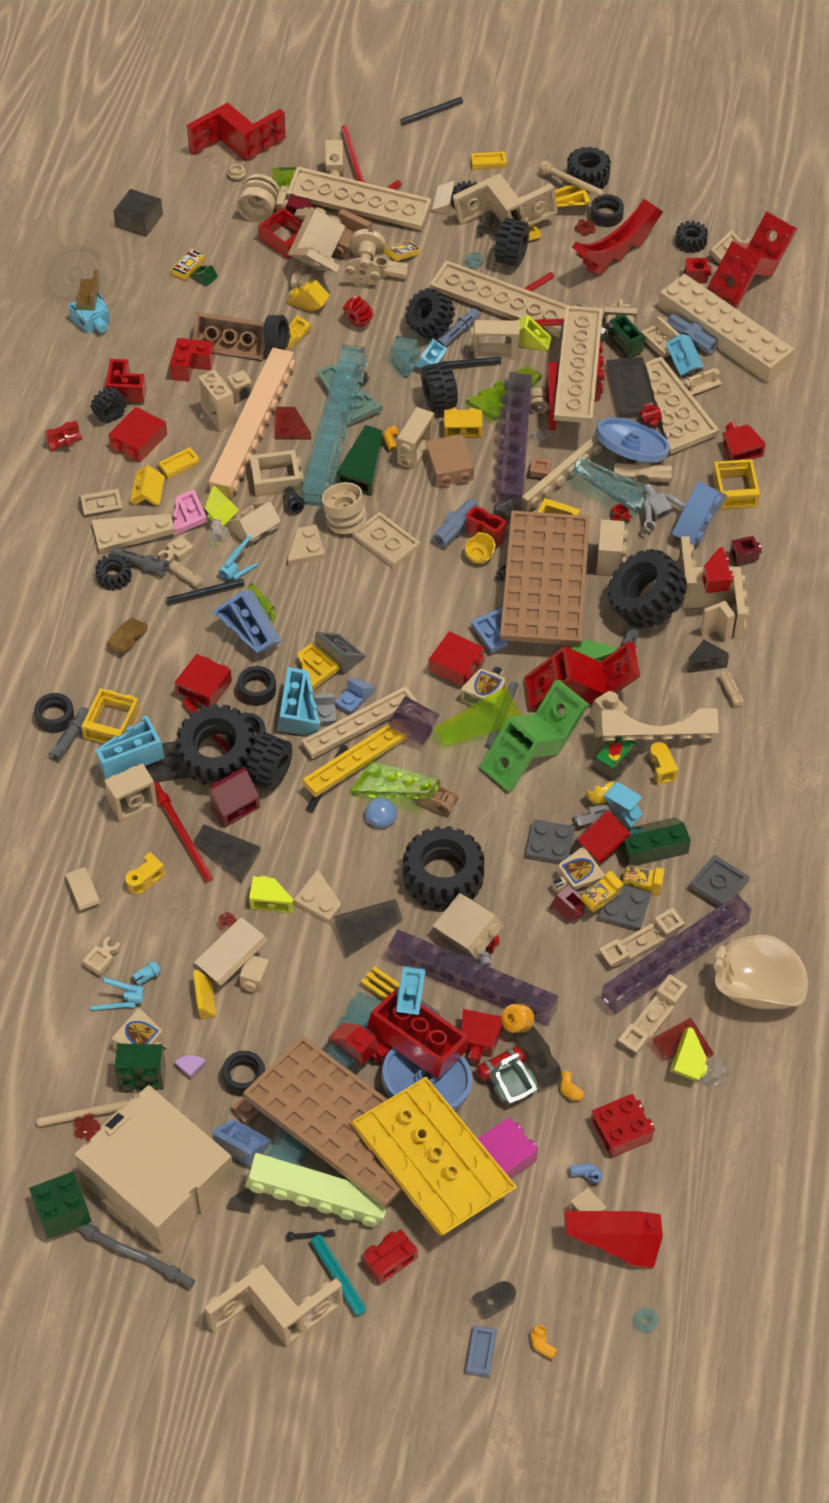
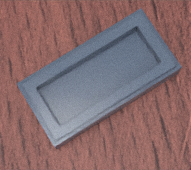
M473 1326L466 1367L467 1375L490 1378L497 1329Z

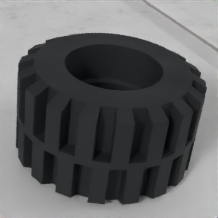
M581 147L580 149H575L568 156L566 174L599 189H603L609 182L611 160L609 155L605 154V151L599 150V148Z
M511 218L504 219L499 228L495 243L494 255L496 262L516 267L521 264L529 241L530 229L528 222Z
M433 288L421 289L418 294L415 293L413 295V299H410L409 305L406 306V323L412 330L428 339H436L439 335H444V332L448 331L450 324L453 323L452 318L455 317L453 302Z
M447 361L423 366L421 382L429 408L433 412L456 407L458 389L454 373Z
M269 733L263 734L257 740L250 752L246 765V770L253 784L271 791L282 782L292 759L293 748L291 742Z

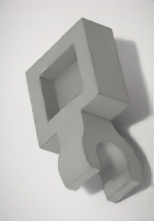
M608 803L588 807L589 813L576 814L574 818L578 826L588 823L592 824L606 809L612 813L611 806Z

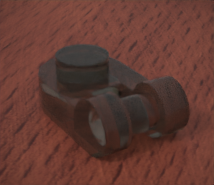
M501 1281L484 1291H479L472 1297L475 1305H479L481 1308L480 1313L484 1319H488L514 1303L516 1289L510 1282ZM492 1298L494 1304L489 1305L487 1300Z

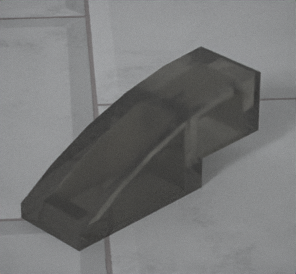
M534 1026L525 1033H512L517 1046L524 1052L528 1067L542 1088L563 1081L560 1065L551 1055L549 1045Z

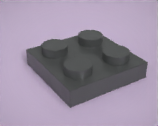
M533 819L526 859L560 864L570 856L575 826Z
M714 854L690 882L689 888L725 910L749 882L750 876Z
M623 885L620 894L601 908L598 921L634 931L641 930L651 898V892Z

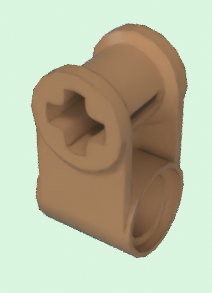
M424 780L419 784L417 799L420 805L434 810L441 815L448 816L452 811V805L458 801L459 795L450 788L430 780Z

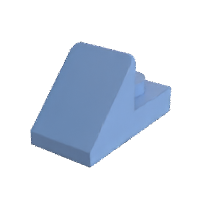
M361 678L347 679V689L335 701V707L351 715L371 696L376 687Z

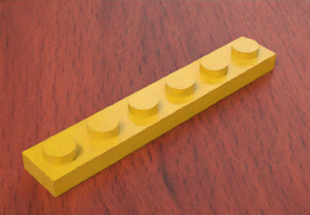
M397 718L303 778L302 784L316 798L410 737L411 731Z

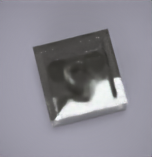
M130 189L113 211L115 227L147 237L163 215L161 199Z

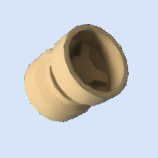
M295 270L291 278V288H299L307 281L309 283L314 281V275L310 273L302 274L301 271Z
M540 387L531 389L529 391L530 411L535 414L546 412L548 409L547 391Z

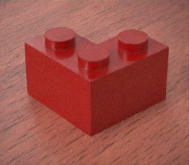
M177 338L170 361L171 380L190 382L193 369L212 370L215 359L214 343L212 341Z
M110 359L105 388H116L123 395L126 402L145 403L147 391L145 374L130 373L128 359Z

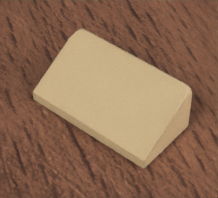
M455 181L437 187L432 212L449 214Z

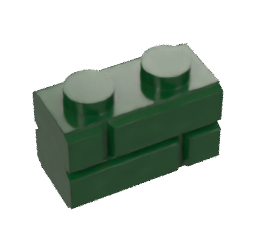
M621 314L609 321L608 335L628 357L635 356L644 350L645 336L639 332L638 328L625 314Z

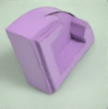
M189 1055L177 1059L174 1065L191 1079L206 1065V1060L199 1056Z

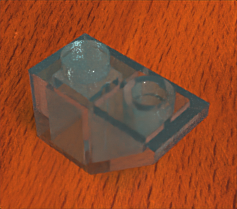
M396 335L391 347V361L404 378H408L410 371L413 372L415 358L418 359L420 354L418 340Z

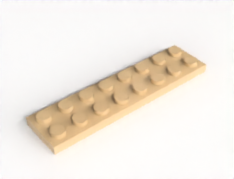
M299 166L296 168L287 191V198L292 193L295 194V197L309 199L312 204L340 211L344 209L353 214L422 230L431 205V198Z
M447 260L430 283V289L433 288L444 295L511 320H518L527 314L532 319L565 318L566 304ZM561 326L542 327L548 334L556 337L561 336Z
M566 305L554 420L592 423L603 308Z

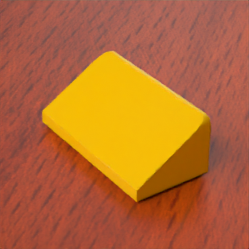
M194 970L193 976L199 1018H215L216 1008L212 980L200 971Z

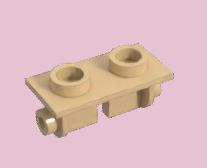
M711 368L703 372V375L698 374L687 377L682 382L691 395L722 384L717 377L720 375L718 368Z

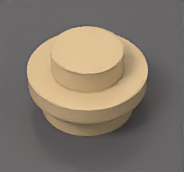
M233 164L228 170L229 177L235 180L242 179L246 174L241 164Z

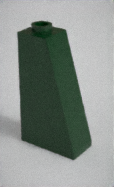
M368 425L364 426L336 471L337 484L344 482L354 483L360 487L362 493L369 496L373 495L383 446V430Z

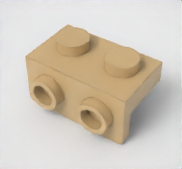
M731 230L708 253L720 264L731 241H743ZM747 238L743 243H749L750 239Z
M660 316L656 318L654 326L641 331L645 336V342L662 358L671 355L665 343L680 335Z

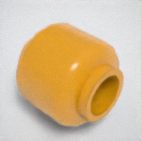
M511 1004L507 1006L501 1015L503 1027L512 1033H525L529 1031L534 1023L533 1011L524 1004Z

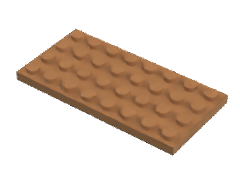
M511 511L500 640L581 646L590 516Z
M302 1035L243 1092L245 1100L386 1208L403 1190L350 1124L356 1118L388 1099Z

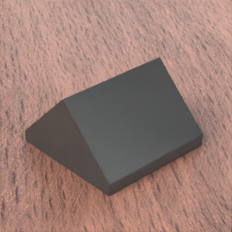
M316 632L315 645L340 665L339 672L343 675L366 657L339 633Z

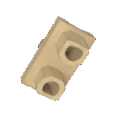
M619 298V304L612 303V307H604L603 319L606 322V327H609V321L612 318L621 314H625L634 324L637 318V308H630V304H623V298Z

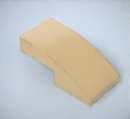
M86 867L65 874L79 910L100 903Z

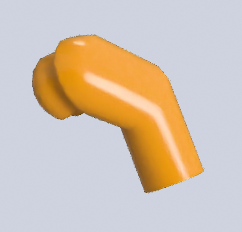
M395 425L387 427L383 434V439L389 451L397 448L394 436L398 435L399 431Z
M569 1071L561 1072V1093L570 1100H582L584 1092L572 1083V1073Z
M538 1324L531 1331L532 1346L534 1350L553 1360L558 1349L547 1343L546 1328Z

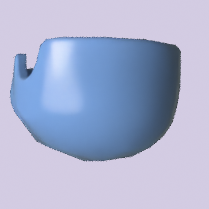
M382 797L374 798L369 802L364 812L365 822L372 824L376 829L388 828L394 824L398 815L395 804Z

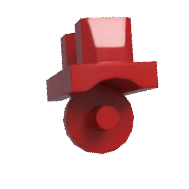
M76 420L73 422L68 421L61 427L51 428L45 432L51 451L63 446L71 447L73 442L82 439Z

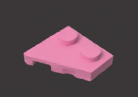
M195 490L176 497V509L173 515L176 532L173 534L174 536L208 522Z

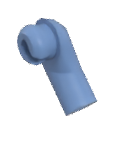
M591 1163L570 1165L571 1177L583 1176L593 1184L601 1182L603 1178L602 1172Z

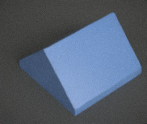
M235 1119L217 1127L212 1132L213 1140L228 1152L233 1159L249 1168L255 1153L263 1155L272 1141L270 1138Z

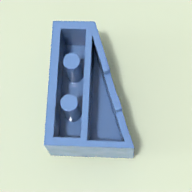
M698 481L672 534L679 538L689 536L690 543L697 546L698 543L702 542L705 531L727 495Z
M252 590L241 591L212 611L215 616L221 618L229 628H232L257 653L267 652L282 642Z

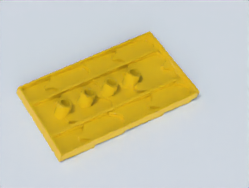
M424 1077L350 1122L370 1151H373L414 1206L420 1210L435 1232L440 1236L517 1188L427 1077Z

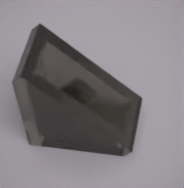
M703 640L688 658L687 673L727 668L729 654L710 642Z

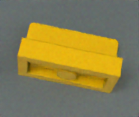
M149 465L135 472L129 502L137 505L146 499L153 505L158 506L161 500L165 476Z

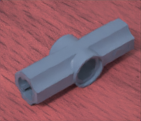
M674 314L668 318L667 323L679 334L690 336L696 347L708 354H712L718 346V340L705 333L700 324L696 322L690 324Z
M467 500L456 512L451 511L448 513L444 524L432 535L436 545L441 548L443 546L446 547L458 534L463 535L466 532V514L473 506L480 507L475 500Z

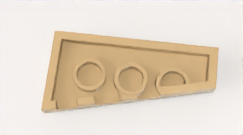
M171 514L92 520L100 554L109 552L113 546L124 548L176 533Z

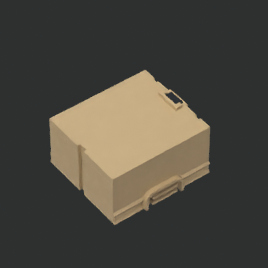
M149 1085L138 1094L136 1100L133 1099L123 1109L120 1108L100 1127L101 1130L90 1139L88 1145L85 1144L75 1153L80 1173L78 1176L80 1183L100 1200L103 1208L106 1206V1210L126 1228L130 1227L133 1235L135 1233L140 1235L160 1254L197 1220L196 1215L198 1213L202 1215L237 1181L233 1170L232 1156Z

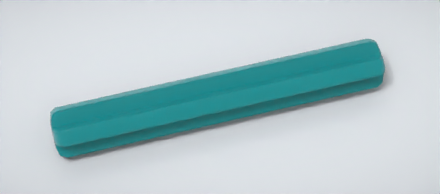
M322 1235L313 1237L311 1239L312 1247L332 1279L337 1278L342 1284L343 1297L354 1315L359 1317L366 1313L365 1304Z

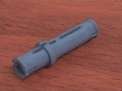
M472 308L465 316L458 318L457 323L436 341L447 347L464 330H468L471 324L480 317L479 311Z

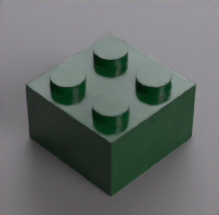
M117 1043L114 1068L119 1089L133 1091L135 1089H145L149 1085L155 1091L164 1090L166 1061L163 1045Z
M74 1171L29 1188L47 1239L92 1222Z

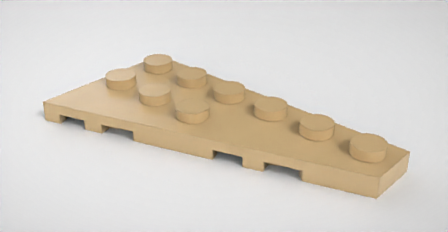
M662 356L645 363V370L655 404L661 410L662 419L660 422L664 436L670 444V454L719 435L717 426Z

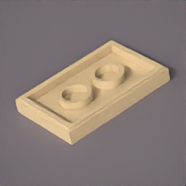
M381 512L370 518L360 530L352 533V537L393 569L421 547V542Z
M241 917L194 963L221 986L268 939Z

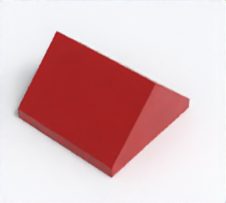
M606 809L577 837V840L601 863L631 833Z

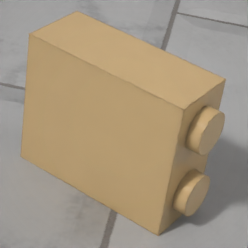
M459 893L435 922L433 928L442 938L477 959L504 925L495 914Z

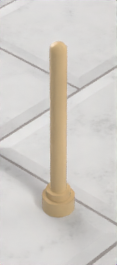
M545 160L539 166V172L545 176L553 175L597 196L603 195V190L555 169L551 162Z
M139 1093L129 1097L130 1100L38 1118L36 1125L43 1127L117 1112L120 1108L123 1109L133 1099L136 1100Z

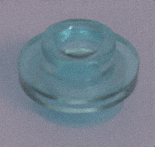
M471 252L466 255L465 261L468 267L476 269L483 263V256L480 253Z
M640 1309L634 1317L635 1326L642 1332H651L658 1325V1316L652 1309ZM647 1318L650 1320V1323L644 1324L642 1319Z

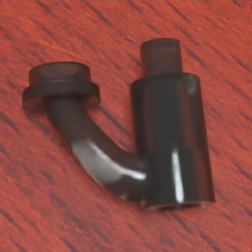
M486 211L477 226V235L479 237L487 234L491 226L494 225L493 237L497 238L501 222L493 212Z

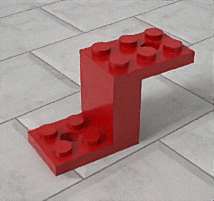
M227 102L187 124L189 152L195 155L221 140L243 160L247 161L286 139L285 112L282 109H278L259 121L252 123Z
M766 211L750 243L731 241L707 289L731 305L738 307L755 275L773 276L798 228ZM775 231L777 238L771 241L770 234ZM730 277L734 279L732 287L727 285V280Z
M600 342L594 402H599L600 394H603V383L601 381H604L605 372L601 369L604 365V357L600 355L603 352L602 342ZM548 362L546 385L548 430H556V422H560L554 420L560 362Z
M630 641L626 642L601 662L564 646L524 677L529 710L533 712L538 710L555 680H560L584 701L592 705L595 699L608 691L617 694L640 677L635 644Z

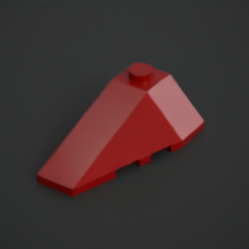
M643 1211L564 1212L565 1235L590 1247L594 1245L604 1250L606 1255L611 1257L613 1255L623 1259L624 1263L629 1266L646 1269L654 1268L663 1238L661 1214Z

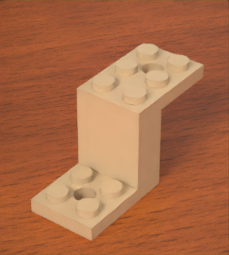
M500 173L453 195L457 219L461 225L491 210L501 222L505 218L528 222L529 227L558 213L555 190L551 183L519 198Z
M304 207V209H297L294 216L303 220V223L288 255L316 271L337 272L340 266L335 263L336 260L331 258L345 225L341 224V220L337 217L327 216L326 211L317 207L314 209L310 207L308 209Z
M682 536L678 566L683 570L687 579V591L684 594L685 599L682 607H710L726 601L735 614L733 637L734 639H741L743 630L747 628L746 618L749 617V607L745 606L747 591L743 590L745 575H741V568L729 567V570L733 571L734 582L731 583L729 591L705 593L701 578L704 567H695V560H692L691 557L694 555V545L690 544L689 536Z
M262 1264L258 1268L250 1269L242 1280L231 1283L223 1294L219 1297L214 1296L207 1302L204 1307L207 1325L212 1332H215L252 1304L287 1347L343 1304L342 1284L337 1278L332 1282H325L317 1293L313 1296L305 1297L297 1307Z

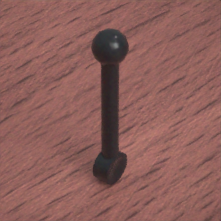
M328 1229L322 1232L296 1234L288 1232L286 1238L289 1241H293L295 1238L315 1237L316 1235L334 1237L335 1230Z

